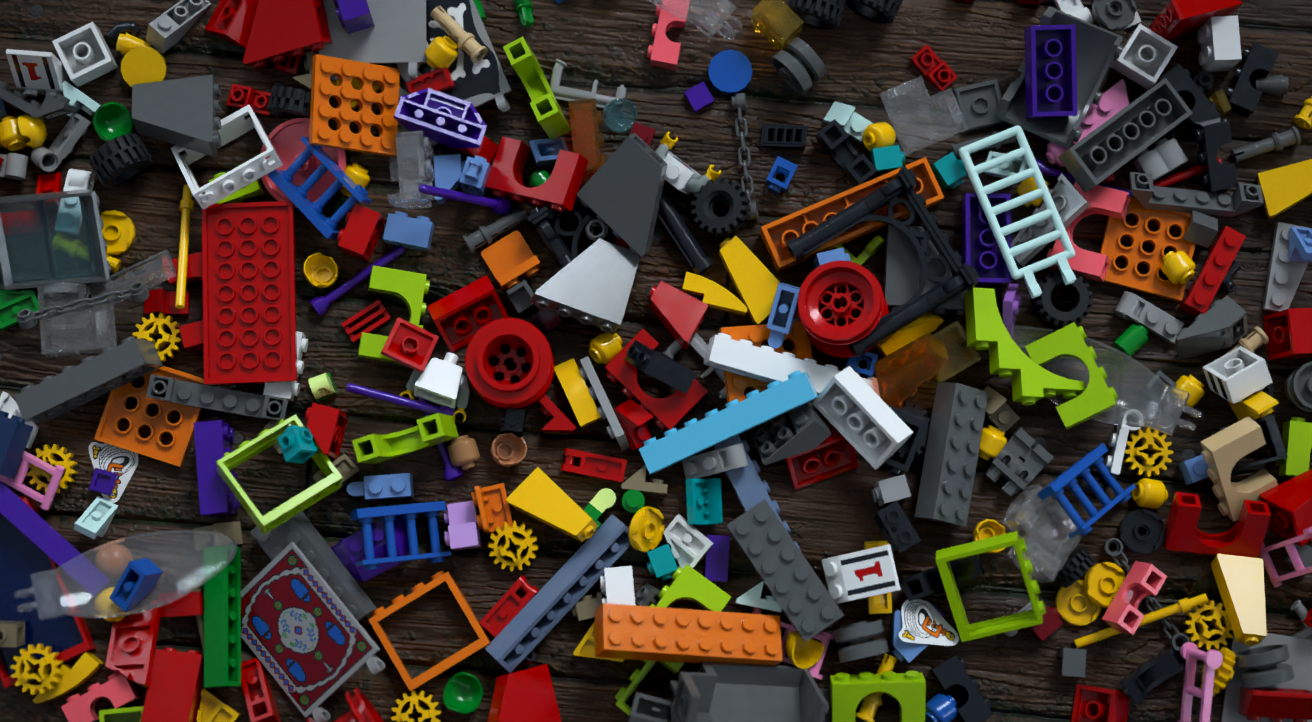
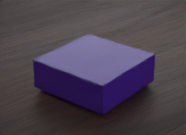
M704 81L684 92L694 112L714 103V99Z
M95 468L88 490L112 496L119 474Z

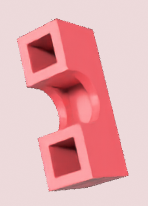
M662 0V3H657L655 15L659 16L658 24L653 23L651 37H655L654 44H649L647 58H650L651 66L671 70L677 69L681 43L669 40L666 32L672 27L685 28L689 1Z
M1135 561L1102 620L1118 632L1134 635L1145 616L1138 611L1140 602L1148 595L1156 596L1167 576L1152 564Z
M114 673L107 677L109 681L102 685L100 682L95 683L87 688V693L81 696L77 693L67 698V704L61 706L68 722H96L99 720L96 704L102 697L108 698L114 708L119 709L141 698V695L133 681Z

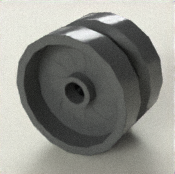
M794 37L786 44V51L779 50L771 57V62L781 78L793 90L804 95L812 87V80L819 81L827 74V70L816 52L802 39Z
M1312 361L1294 368L1287 375L1284 382V394L1288 403L1294 409L1303 413H1312Z
M882 620L857 622L846 625L845 628L833 630L832 633L836 643L850 642V646L839 648L837 651L839 662L842 663L889 652L887 640H871L872 636L880 635L884 632Z
M1267 645L1237 653L1238 667L1248 669L1240 675L1243 687H1265L1294 679L1292 665L1282 663L1290 657L1287 645Z

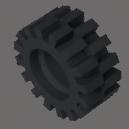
M1081 546L1067 556L1056 567L1052 575L1064 588H1068L1089 570L1095 559Z

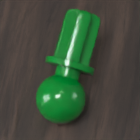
M514 0L516 13L520 16L522 26L532 27L535 22L532 13L534 8L531 0Z

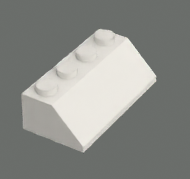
M850 366L833 376L819 394V398L812 403L875 470L890 458L913 433Z

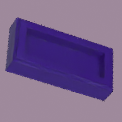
M707 535V538L714 544L706 553L705 578L709 581L728 582L730 536Z

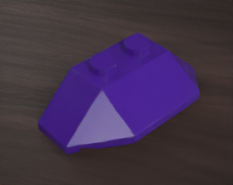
M430 88L401 96L394 114V119L411 133L453 148L480 147L487 125L471 102Z
M395 516L393 525L397 557L408 556L409 544L406 520H403V516ZM380 520L371 525L375 559L388 558L384 522ZM362 530L331 547L353 578L363 582L402 563L378 564V569L364 570V566L356 567V562L366 560Z

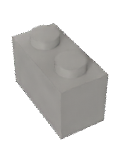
M905 474L878 481L873 485L874 489H871L873 500L875 503H879V507L911 497Z

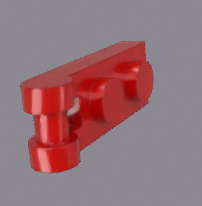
M565 448L564 455L566 457L564 464L561 465V471L623 483L627 460ZM574 458H581L579 467L573 466Z
M523 575L479 622L494 637L539 592V589L535 585L532 587L527 582L528 579ZM520 588L526 593L522 599L516 594Z

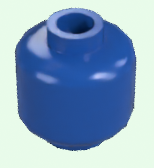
M936 694L925 704L926 722L953 721L958 715L957 702L950 695Z

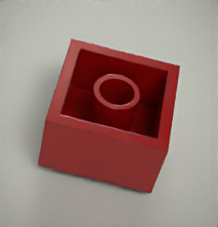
M355 204L354 208H351L347 213V225L344 230H340L337 242H339L338 246L344 254L369 263L386 221L381 213Z

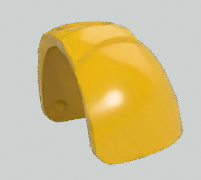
M789 631L786 637V653L791 662L798 668L806 669L812 667L819 661L824 652V644L813 638L803 642L799 634L794 631Z

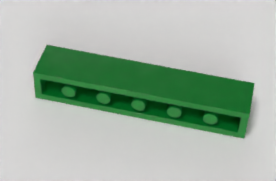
M241 547L204 548V687L241 686Z

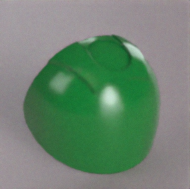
M117 102L101 105L93 116L94 128L98 136L104 141H110L121 135L131 134L133 131V120L129 111Z
M459 672L447 682L443 692V702L448 709L457 713L466 714L473 712L481 703L483 687L474 675Z

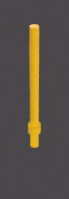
M188 184L183 186V197L179 208L181 212L175 302L177 309L185 308L190 216L194 205L192 192Z
M1204 593L1190 599L1186 597L1178 600L1176 604L1145 614L1138 627L1179 612H1189L1193 607L1209 602L1208 598ZM1109 627L1075 639L1074 642L1078 649L1122 632Z

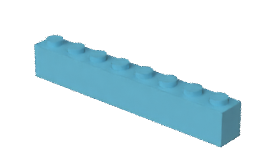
M800 370L787 375L788 380L782 383L776 380L766 385L767 390L759 392L758 389L746 394L747 399L741 402L735 399L726 403V409L718 412L716 408L705 413L706 418L700 421L694 418L685 422V428L678 431L676 428L664 432L665 437L659 440L656 437L643 442L644 447L639 448V451L649 473L653 474L819 398L808 373H801Z

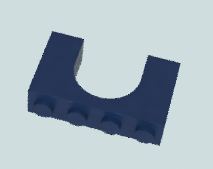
M0 410V475L14 479L33 426L24 424V418L12 415L10 419L8 418L9 413Z

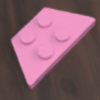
M1123 79L1102 94L1098 105L1093 104L1081 127L1083 132L1079 141L1129 105Z

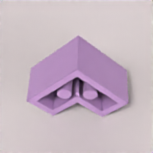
M473 501L447 504L448 510H444L445 523H449L450 526H448V531L445 532L446 545L450 546L454 551L482 547L476 517L478 515L477 507L474 506Z

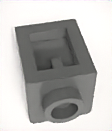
M646 583L645 586L638 590L635 603L640 606H651L653 603L656 606L661 600L658 597L660 591ZM671 603L667 608H672L675 603Z

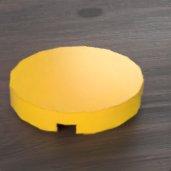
M139 46L132 48L125 54L121 62V73L123 79L131 87L134 84L163 81L167 70L166 62L156 49L149 46Z
M116 210L101 213L99 216L103 220L102 233L103 239L107 243L106 254L111 256L124 253L133 245L136 236L132 220L124 213Z
M646 506L636 512L629 527V540L634 549L646 553L658 546L664 534V525H662L664 517L660 510Z
M1110 562L1098 563L1092 566L1084 579L1085 593L1089 600L1098 607L1108 608L1125 580L1124 571L1116 564Z
M1077 580L1068 588L1062 586L1056 595V609L1061 614V619L1068 624L1076 626L1087 625L1096 620L1101 612L1102 607L1096 606L1086 595L1084 581Z

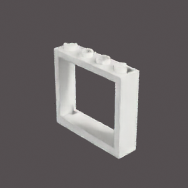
M250 105L221 120V130H218L221 137V147L255 128L266 151L206 185L199 187L189 166L191 163L206 156V154L177 145L171 148L193 196L203 210L283 165ZM250 114L251 117L245 120L244 116ZM185 150L186 153L181 156L180 152Z

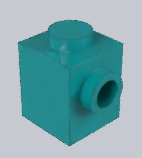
M899 145L875 148L870 153L872 165L877 169L876 175L889 173L905 164L904 151H900Z
M953 152L936 161L931 166L934 175L944 190L950 187L954 190L964 183L963 179L967 175L962 160H957Z
M669 544L647 552L650 561L646 562L650 575L655 574L656 578L661 577L663 581L671 578L678 567Z

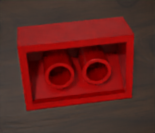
M220 0L204 30L235 46L246 48L258 0Z
M487 275L427 306L451 353L469 344L474 334L487 323L501 318H509Z
M313 403L312 407H308L306 411L305 421H308L307 427L322 452L336 460L339 458L349 416L340 409Z
M830 422L827 425L831 435L816 448L783 459L795 490L859 467L854 447Z
M1076 684L1071 722H1127L1130 699L1123 691Z
M1240 686L1239 714L1247 716L1246 720L1261 721V717H1269L1271 722H1284V718L1293 719V722H1307V720H1312V691L1269 687L1244 688Z

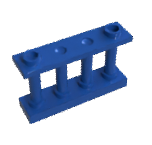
M303 136L300 140L307 148L286 171L273 170L267 176L327 239L337 240L340 232L337 227L340 220L358 201L370 204L371 200L367 196V190L359 184L356 185L322 149V146L309 145V137ZM314 154L322 163L301 186H296L292 181L294 179L293 176ZM329 169L337 179L316 202H312L307 197V192ZM344 185L352 195L331 218H327L322 213L323 207Z
M1103 443L1088 452L1037 493L1042 501L1050 496L1052 499H1056L1077 528L1068 534L1070 539L1078 534L1082 537L1092 530L1090 525L1118 502L1122 504L1131 497L1129 493L1136 488L1132 484L1123 490L1102 462L1104 459L1101 456L1108 451ZM1091 465L1092 468L1095 466L1116 494L1112 499H1109L1090 474L1088 466ZM1077 475L1079 478H1083L1103 506L1100 509L1096 510L1076 483L1078 480L1075 478ZM1065 486L1066 489L1069 488L1089 514L1090 517L1083 521L1063 494L1064 490L1062 487Z
M445 501L362 508L350 511L351 521L359 520V524H362L366 559L356 562V567L364 566V570L378 569V564L430 559V563L444 562V557L451 556V551L441 552L437 516H439V512L446 510ZM417 514H425V518H428L431 553L419 554L415 523ZM395 516H403V520H406L410 553L408 556L397 557L393 525ZM374 518H381V522H384L388 558L375 559L371 528Z

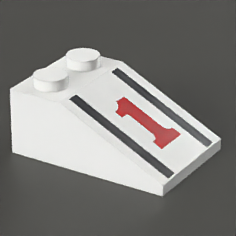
M6 49V56L16 87L28 97H37V94L46 96L47 94L53 96L61 94L64 96L62 83L64 81L69 83V75L63 63L52 52Z
M890 544L822 559L828 591L836 604L901 590Z

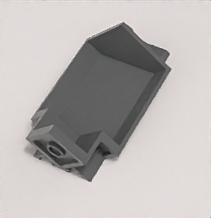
M701 661L699 673L680 672L678 681L670 680V690H673L675 694L674 702L671 703V722H831L830 692L826 688H818L807 668Z

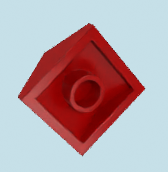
M398 317L381 354L423 373L439 336Z

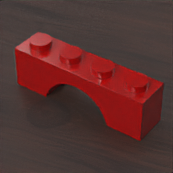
M1228 226L1218 231L1209 248L1205 264L1192 285L1188 288L1178 308L1195 317L1207 312L1246 238L1245 235Z

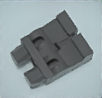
M1021 427L1012 434L1005 447L989 463L990 467L984 475L992 483H995L1000 476L1006 479V484L1000 490L1007 497L1022 491L1054 458L1039 443L1031 448L1036 441Z

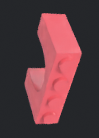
M1075 180L1074 187L1087 200L1090 206L1065 228L1075 250V256L1067 261L1072 271L1076 272L1075 276L1081 275L1084 278L1104 283L1110 264L1108 256L1079 248L1073 242V232L1080 220L1093 214H1101L1124 220L1131 199L1128 192L1096 185L1085 193ZM1060 239L1054 240V247L1049 249L1047 258L1065 251ZM1057 264L1050 266L1052 270L1060 272Z

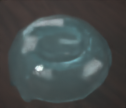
M623 98L611 100L605 105L602 112L604 126L608 130L617 133L631 129L633 122L638 118L636 106L630 100Z

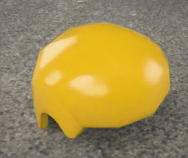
M30 114L18 116L20 134L30 138V141L26 143L27 146H31L32 149L41 147L47 137L46 126L43 120L35 118Z
M317 252L307 257L303 265V273L310 285L324 289L332 286L337 280L338 266L332 257Z
M985 519L975 526L972 535L973 541L1006 534V528L996 520ZM1005 548L992 550L984 553L996 554L998 552L1005 550Z

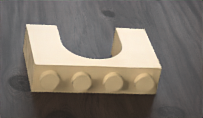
M1249 416L1201 441L1203 448L1201 455L1208 464L1207 474L1214 484L1212 490L1219 500V504H1217L1218 509L1223 516L1227 515L1233 522L1238 520L1244 500L1260 501L1259 495L1278 485L1277 480L1265 469L1238 482H1231L1230 480L1232 469L1237 461L1266 444L1261 426Z

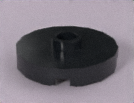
M1138 509L1127 513L1121 520L1118 529L1119 538L1123 546L1130 552L1139 555L1149 554L1157 550L1164 542L1166 532L1160 516L1147 509ZM1139 528L1144 529L1145 533L1143 536L1138 534Z

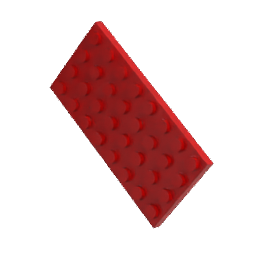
M292 201L213 204L204 210L202 209L204 385L298 382L294 203Z

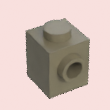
M0 621V647H19L25 644V621Z

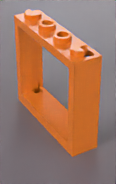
M443 570L431 576V582L426 585L423 582L411 588L413 593L406 597L401 594L391 601L393 605L386 609L383 606L371 613L373 617L368 619L410 691L417 689L491 643L463 593L448 571L446 573ZM446 582L479 639L412 679L379 622Z

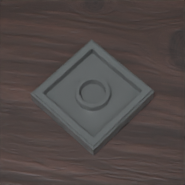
M997 79L953 90L964 133L1007 123L995 117L1002 98Z

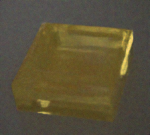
M1219 90L1209 97L1210 101L1214 102L1218 107L1220 117L1226 115L1231 110L1223 90Z

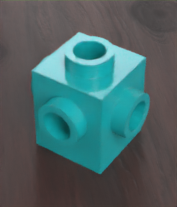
M290 426L277 438L286 462L303 464L318 452L313 435L307 427Z

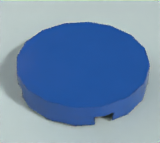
M721 51L710 61L708 69L709 81L716 90L724 94H737L743 91L751 80V63L747 56L739 51Z

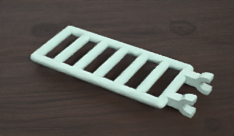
M1017 125L961 147L959 149L960 157L1011 277L1015 280L1024 278L1031 299L1042 294L1033 273L1055 264L1059 267L1065 286L1074 283L1076 277L1067 260L1075 256V250L1022 127ZM1016 136L1020 145L1019 149L974 166L969 155L970 153ZM1020 157H1025L1029 169L983 187L978 174ZM1030 177L1034 178L1038 187L1037 190L991 207L987 197L988 194ZM1042 197L1047 210L1000 228L995 215ZM1051 218L1056 229L1055 231L1009 249L1004 236ZM1060 239L1065 251L1026 267L1017 268L1014 256Z

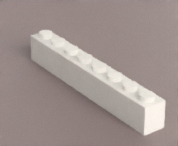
M724 333L715 334L710 338L704 361L705 365L767 383H772L776 380L782 383L788 380L787 375L798 370L801 373L807 372L818 396L833 376L841 372L834 365L826 364L821 366L817 364L816 360L809 358L801 360L795 358L796 355L789 352L777 353L774 352V348L769 346H761V348L753 346L751 341L744 339L736 341L731 339L730 335ZM862 378L884 401L887 385L880 383L881 380L878 378Z

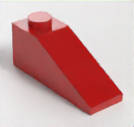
M256 657L241 663V683L251 722H281L261 661Z

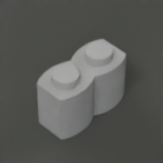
M1164 138L1154 144L1156 146L1155 149L1149 151L1146 148L1136 155L1137 159L1133 164L1139 173L1152 174L1154 182L1186 163L1188 159L1175 138L1170 140Z

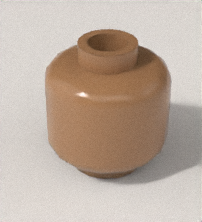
M468 435L452 439L451 444L447 447L452 465L455 467L461 466L462 470L474 467V462L480 458L475 439L469 438Z

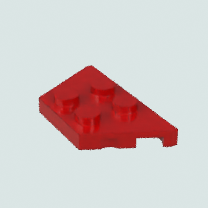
M159 601L152 603L153 607L143 612L138 610L128 618L113 623L105 667L108 670L144 687H149L160 623Z

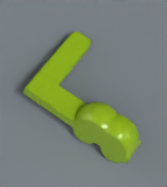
M881 236L874 237L857 258L842 245L835 249L844 248V252L849 253L851 262L862 266L883 246L885 240Z

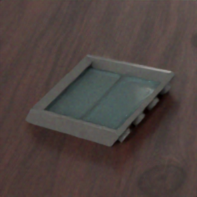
M83 189L0 197V289L13 290L110 280L111 266L106 257L107 243L103 239V220L99 216L98 210L100 201L95 191Z

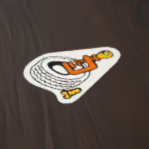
M91 442L88 450L94 470L99 468L119 474L113 495L102 494L104 499L115 503L122 496L138 466V453L107 443Z
M915 599L910 602L906 600L903 603L901 609L903 627L899 632V638L902 641L942 646H954L958 643L959 637L957 632L929 602Z

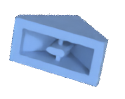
M564 137L553 140L550 138L538 139L529 142L538 169L555 164L560 149L568 151Z

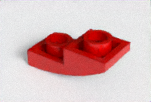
M928 44L924 45L909 59L919 72L940 92L958 78L944 60L941 61Z
M232 84L227 106L240 110L250 105L255 114L274 117L267 110L271 93L258 91L252 87Z
M202 591L159 594L160 617L204 614Z

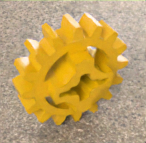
M151 313L149 320L142 317L143 324L135 325L139 331L133 332L132 335L138 337V339L143 338L144 340L153 341L161 361L166 362L167 355L174 358L173 351L181 350L177 346L178 343H183L182 339L178 338L181 335L180 329H176L180 324L177 321L172 323L173 318L169 315L165 319L163 313H159L158 318H156L155 314ZM165 325L169 326V328L172 331V335L166 332ZM162 335V339L154 340L155 336ZM168 344H170L168 348H166L165 350H163V348H164L165 346H167Z
M1150 427L1145 428L1144 433L1141 429L1136 430V435L1130 434L1128 436L1131 441L1126 443L1128 449L1125 450L1124 454L1128 458L1124 460V463L1130 462L1129 470L1136 468V475L1138 476L1143 472L1145 477H1150L1151 472L1157 476L1160 474L1159 469L1162 471L1167 470L1165 463L1169 464L1172 462L1168 458V455L1174 453L1172 450H1168V446L1172 443L1165 442L1164 440L1167 435L1159 436L1158 429L1152 433ZM1142 438L1141 445L1134 448L1136 442ZM1154 440L1160 445L1161 448H1159V447L1154 443ZM1147 449L1148 451L1156 453L1148 456V454H1144V452L1140 451ZM1135 457L1141 461V465L1136 461ZM1161 457L1159 463L1153 467L1154 460Z
M45 444L44 451L39 448L35 449L37 458L43 459V461L50 465H60L65 468V475L60 480L56 493H60V487L67 490L68 485L66 483H74V479L71 478L72 474H78V471L73 470V466H76L78 463L71 461L74 454H66L67 448L65 447L59 450V445L53 444L52 449L49 445ZM54 454L61 456L64 461H57ZM30 463L29 468H31V471L26 476L33 477V479L29 483L32 485L38 484L36 489L39 491L44 489L46 493L49 484L43 482L40 477H46L50 483L52 474Z
M513 520L512 526L504 522L503 529L497 526V534L491 533L490 538L494 541L488 542V547L494 549L489 551V555L496 556L494 563L501 562V569H504L507 565L510 566V571L514 570V566H518L519 570H522L523 563L529 566V558H536V554L532 550H538V545L533 544L537 541V537L530 536L533 530L532 528L525 530V523H522L519 527L515 520ZM514 532H518L523 536L520 537L518 535H515ZM505 535L504 542L498 546L500 538ZM510 538L517 545L516 553L512 547H509ZM529 546L526 554L522 557V550ZM507 555L511 557L513 560L506 559L503 556Z
M1209 600L1207 604L1204 603L1199 605L1200 607H1193V613L1186 612L1189 620L1183 621V624L1188 625V629L1184 630V633L1191 634L1190 642L1196 640L1198 648L1204 644V650H1210L1211 645L1214 650H1218L1219 643L1222 646H1226L1227 642L1225 639L1233 638L1229 633L1232 627L1226 609L1222 610V603H1218L1215 606L1214 601ZM1205 610H1211L1207 616L1200 615ZM1203 621H1211L1210 625L1214 629H1208V625ZM1195 624L1197 625L1198 633L1196 632ZM1212 635L1219 636L1213 641H1207Z
M33 644L28 645V651L20 649L21 657H13L17 664L10 666V668L16 670V673L11 675V678L18 679L15 686L23 685L22 692L30 690L31 695H36L38 690L41 694H45L46 687L53 690L55 688L53 682L61 681L57 675L64 673V670L58 668V665L63 663V660H56L59 653H51L52 647L47 646L44 649L43 644H37L36 648ZM40 653L43 654L45 657L37 659V657L33 656V654ZM35 665H40L39 673H34L36 670ZM36 679L38 682H41V684L34 685L31 684L30 681Z
M1226 647L1217 650L1222 654L1223 661L1221 666L1215 669L1213 697L1216 693H1219L1220 688L1224 689L1235 673L1233 671L1236 662L1234 661L1236 658L1235 652ZM1204 666L1201 671L1203 672V676L1201 679L1202 684L1200 686L1201 689L1203 687Z
M412 690L410 697L407 693H404V700L397 699L396 703L399 706L392 708V711L396 712V716L391 717V720H397V722H416L415 718H411L415 708L418 713H422V717L418 718V722H424L426 718H431L430 722H441L437 715L441 714L442 711L435 708L439 702L432 703L433 695L431 694L426 698L425 691L423 690L419 695H417L416 690ZM419 700H422L426 704H428L430 709L426 710L425 708H423L420 705ZM410 701V708L407 712L402 713L403 707Z

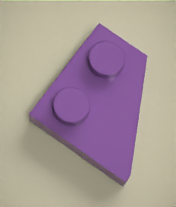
M1010 283L1003 300V324L1012 338L1016 315H1018L1019 306L1022 304V292H1018V284Z

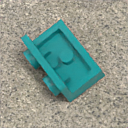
M686 479L688 525L722 524L721 479Z

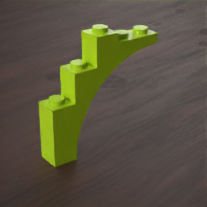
M973 287L964 294L967 346L976 347V350L989 349L990 374H999L1001 378H1012L1013 402H1022V405H1034L1036 401L1043 397L1051 398L1056 395H1063L1065 399H1072L1085 391V381L1067 379L1053 374L1036 364L1023 353L1011 338L1002 322L994 289Z

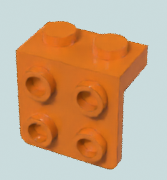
M513 231L481 252L484 261L503 290L507 288L509 290L519 284V281L526 276L528 278L532 277L541 268L540 261L533 254L519 231Z
M504 483L483 488L475 486V492H472L474 506L479 507L480 514L476 515L479 529H484V532L487 534L497 532V526L503 529L504 522L512 526L513 521L509 502L506 500L507 493Z

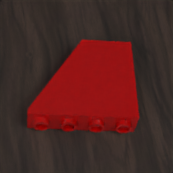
M258 0L243 58L244 65H250L254 69L266 67V63L271 61L273 63L283 62L286 60L285 57L291 55L292 57H300L305 55V51L308 50L320 51L325 49L324 46L331 44L332 40L323 0Z
M1170 0L1150 24L1149 29L1164 39L1171 41L1199 30L1210 17L1231 16L1242 5L1241 0Z
M544 664L497 677L487 722H562L548 665Z

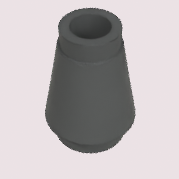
M1283 74L1255 78V89L1262 93L1276 96L1288 93L1289 79L1284 77Z
M598 219L590 220L586 225V235L593 241L604 239L608 232L607 224H603ZM602 229V233H599V234L596 236V235H595L596 230Z

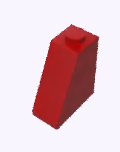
M660 281L657 287H652L648 295L650 299L649 308L680 346L687 350L708 312L709 305Z

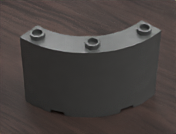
M1049 6L1043 13L1039 25H1076L1077 116L1071 118L1026 119L1024 57L1018 69L1015 82H1011L1001 98L995 117L1012 125H1019L1026 131L1069 149L1073 142L1077 143L1083 132L1081 127L1093 104L1098 105L1102 97L1101 87L1114 59L1120 57L1124 46L1120 45L1123 37Z

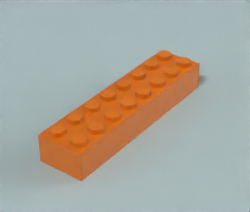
M924 157L905 165L907 170L911 169L917 178V185L914 190L925 199L926 209L941 203L944 195L927 158ZM900 168L762 226L759 232L777 272L815 257L817 253L829 251L888 226L880 222L858 224L797 262L792 258L785 245V242L791 238L796 239L892 181ZM889 204L872 214L887 216ZM895 205L893 207V219L899 221L909 217V212L903 205Z
M603 603L595 610V657L696 664L706 661L777 665L782 662L780 616Z

